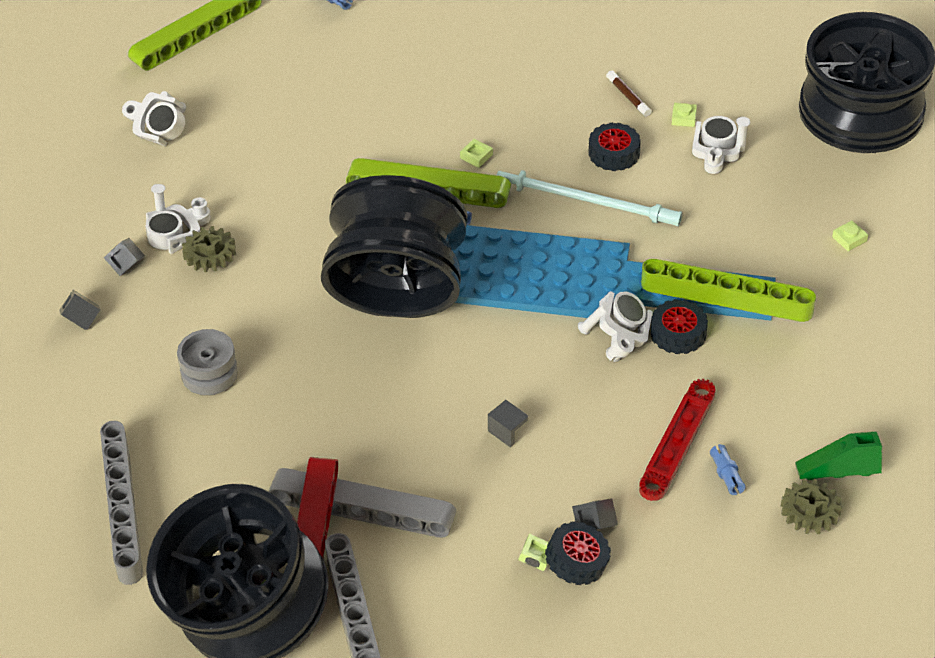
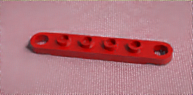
M703 378L702 380H694L690 384L687 393H685L646 467L644 475L640 479L639 492L643 498L657 501L665 496L715 398V385L709 382L708 379L707 381ZM699 389H704L709 393H707V395L704 394V396L703 394L699 396L700 394H697V392L695 391ZM648 484H657L660 488H658V491H650V489L647 490L646 486Z

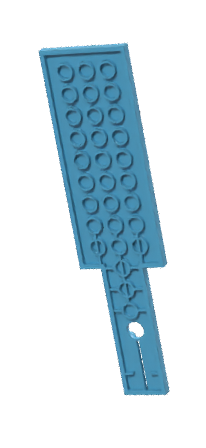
M467 225L464 241L453 251L459 261L461 272L460 292L455 303L588 318L599 308V301L610 291L615 293L614 297L620 292L632 293L641 300L644 306L656 308L668 300L687 299L644 290L641 286L643 262L628 261L630 243ZM732 273L776 282V277ZM688 300V302L696 303L698 307L703 309L704 313L769 321L772 319V316Z

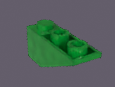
M877 431L850 433L796 461L795 466L799 479L843 478L845 476H870L882 473V444Z

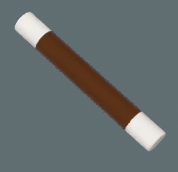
M614 71L607 73L606 77L645 117L651 114V109Z

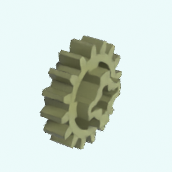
M211 226L210 230L201 227V232L192 231L193 237L186 236V242L182 243L183 258L187 260L188 266L194 265L196 271L201 267L204 269V272H207L209 268L217 271V266L225 268L226 261L232 262V256L236 255L235 239L231 238L230 232L224 233L223 228L215 231L214 226Z
M802 479V485L793 482L791 489H785L781 500L782 516H787L786 523L791 524L794 522L795 530H799L801 527L805 528L806 534H809L810 529H814L817 534H820L821 528L827 531L831 530V524L837 525L838 518L841 515V497H835L836 489L827 490L828 483L826 482L821 486L817 485V479H814L812 484H808L806 479Z

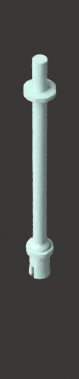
M521 170L519 175L502 171L497 172V176L505 177L512 184H516V190L519 192L524 187L648 216L652 223L663 222L679 227L682 220L683 212L663 208L661 204L648 207L527 178L526 171Z

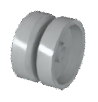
M202 329L192 332L183 338L178 345L177 358L181 379L184 386L191 392L199 395H215L227 390L237 379L238 368L234 345L231 338L224 332L215 329Z

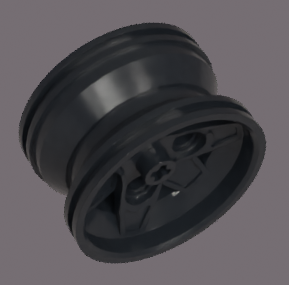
M853 12L838 15L816 27L807 42L805 66L808 75L802 85L799 100V114L805 127L824 143L849 152L880 153L899 148L910 142L919 133L923 125L926 111L924 90L932 79L935 66V51L928 37L917 27L905 20L875 12Z
M396 175L360 178L345 184L337 190L332 198L329 216L331 228L337 237L330 243L324 255L321 271L322 285L334 299L352 309L367 314L402 318H419L434 315L448 309L456 302L460 292L461 272L459 261L453 251L464 241L467 226V211L457 197L433 183Z
M226 484L204 490L192 496L178 506L163 522L153 539L148 554L146 567L147 582L155 603L175 625L182 629L195 648L207 658H282L297 648L309 636L317 625L326 604L328 574L319 551L300 530L295 518L283 502L272 493L253 485ZM254 534H263L269 537L257 544ZM218 550L220 551V555L213 556ZM287 564L284 573L278 571ZM193 586L199 587L200 598L196 601L193 600Z

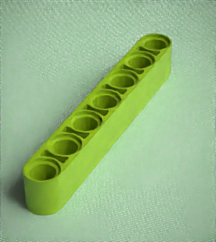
M212 0L132 45L129 49L128 57L143 70H151L259 8L262 0Z
M357 158L352 161L346 177V183L378 175L412 177L444 188L457 197L462 204L502 208L506 205L511 188V182L502 176Z
M648 259L642 264L641 286L648 292L799 322L809 321L813 317L816 295L808 288L660 259Z

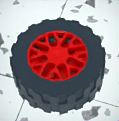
M610 122L596 127L589 137L588 155L591 162L604 170L622 171L626 168L629 169L633 164L637 163V159L640 157V135L629 125L618 122Z
M678 299L665 301L653 311L650 332L651 337H653L652 341L660 349H664L668 353L688 354L691 351L694 352L706 340L707 315L694 302L691 303L688 300Z
M582 522L564 523L557 527L552 534L545 550L546 562L549 564L550 570L558 578L564 579L565 582L575 583L576 585H588L593 581H597L602 575L611 556L609 554L611 549L608 546L609 542L595 527L588 526Z

